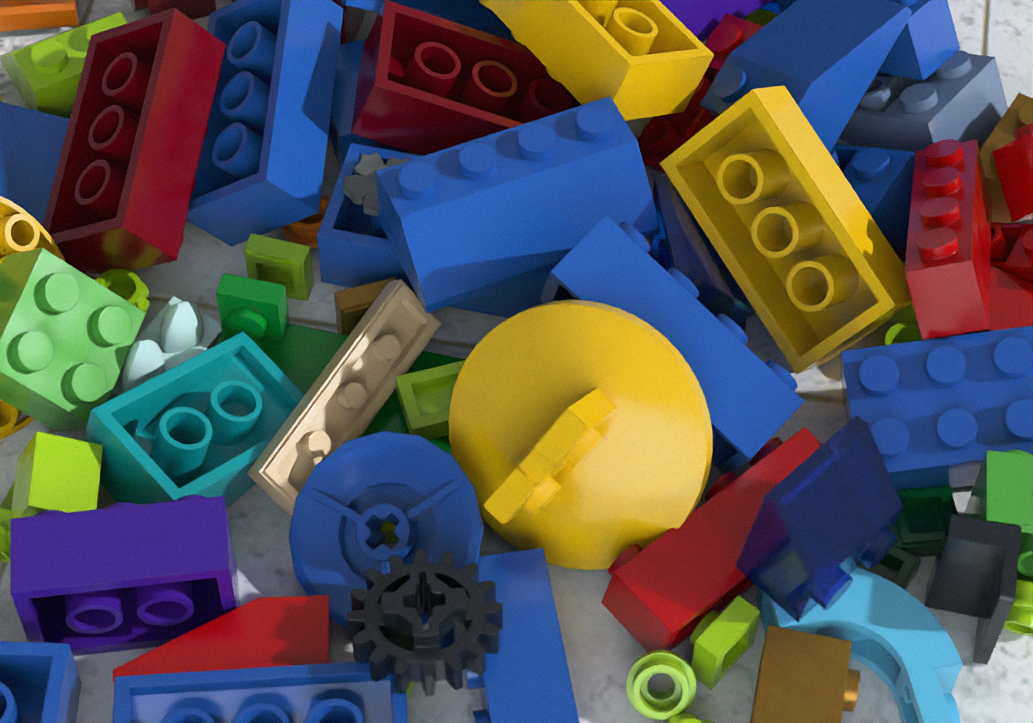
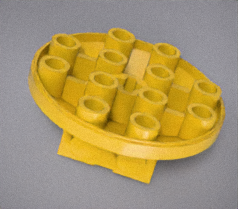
M562 300L536 305L521 311L492 329L474 347L463 364L453 388L448 420L451 454L476 488L482 518L501 537L521 551L543 548L547 563L571 569H607L632 545L638 544L642 549H645L671 528L679 529L694 511L705 489L711 468L713 444L710 414L700 384L689 364L665 336L642 319L622 309L587 300Z

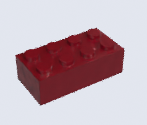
M385 0L362 47L351 134L425 156L566 111L582 104L560 82L554 80L547 73L546 67L526 46Z
M176 8L93 34L90 38L42 227L56 243L65 262L93 280L102 273L112 269L133 271L176 261L183 242L184 226L191 196L196 186L197 169L203 143L208 133V121L215 90L220 80V69L226 44Z

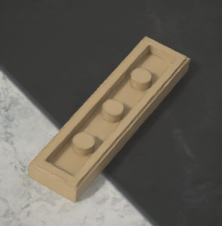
M402 279L388 282L247 472L291 517L293 516L296 498L315 466L345 442L362 436L395 390V376L407 373L442 324L433 312H425L418 296Z

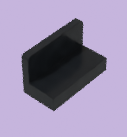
M951 514L927 582L924 605L929 608L978 617L973 662L987 665L1014 601L1022 528Z

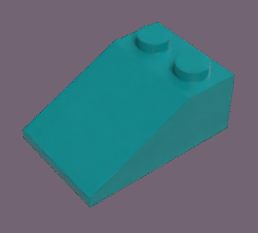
M243 331L92 409L83 441L103 445L99 482L118 503L127 502L143 505L175 501L187 495H201L207 498L225 496L226 507L228 508L257 484L247 472L299 404L304 394Z

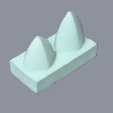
M173 296L133 342L108 401L216 346L222 332L221 323L199 311L198 306L193 301H182Z

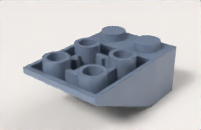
M959 50L924 81L877 72L839 139L851 146L911 151L914 154L915 151L925 150L929 145L947 139L958 140L960 143L977 139L978 147H980L989 138L1008 110L995 57L970 54Z

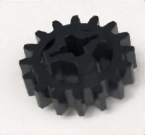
M418 549L415 554V562L405 565L398 556H390L389 573L384 575L379 571L369 569L365 573L367 590H352L350 594L352 612L347 613L348 638L352 640L354 659L356 663L369 661L370 678L375 682L389 674L394 675L397 693L403 694L409 688L411 682L415 681L422 682V689L426 696H433L436 689V681L446 679L448 684L455 690L463 688V670L468 669L473 673L482 675L486 671V654H498L500 649V630L503 629L502 603L496 602V585L493 580L479 583V566L474 562L464 566L461 570L454 568V555L452 552L447 551L438 563L428 561V556L424 549ZM423 613L428 614V630L422 629L421 615Z

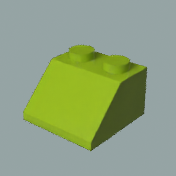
M121 12L107 15L0 55L1 61L28 109L70 119L91 35L127 24L128 22Z

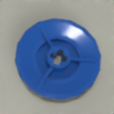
M382 431L345 442L315 466L296 498L288 539L295 577L308 596L328 595L331 619L348 629L347 613L352 612L350 594L353 589L367 590L365 573L369 569L379 571L385 575L390 572V556L396 555L405 565L415 562L417 550L424 549L428 556V561L438 563L447 551L452 552L454 555V568L461 570L472 562L478 563L484 526L476 488L454 456L421 436ZM386 521L397 525L394 533L400 540L395 547L383 544L386 537L380 529ZM423 613L421 615L422 627L428 624V614Z

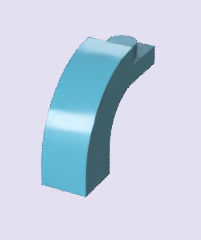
M804 561L763 567L756 603L758 610L761 611L760 618L765 636L767 627L770 625L852 641L850 658L872 669L885 682L895 699L902 723H960L958 707L951 693L963 665L947 631L928 608L912 594L877 574L845 564Z

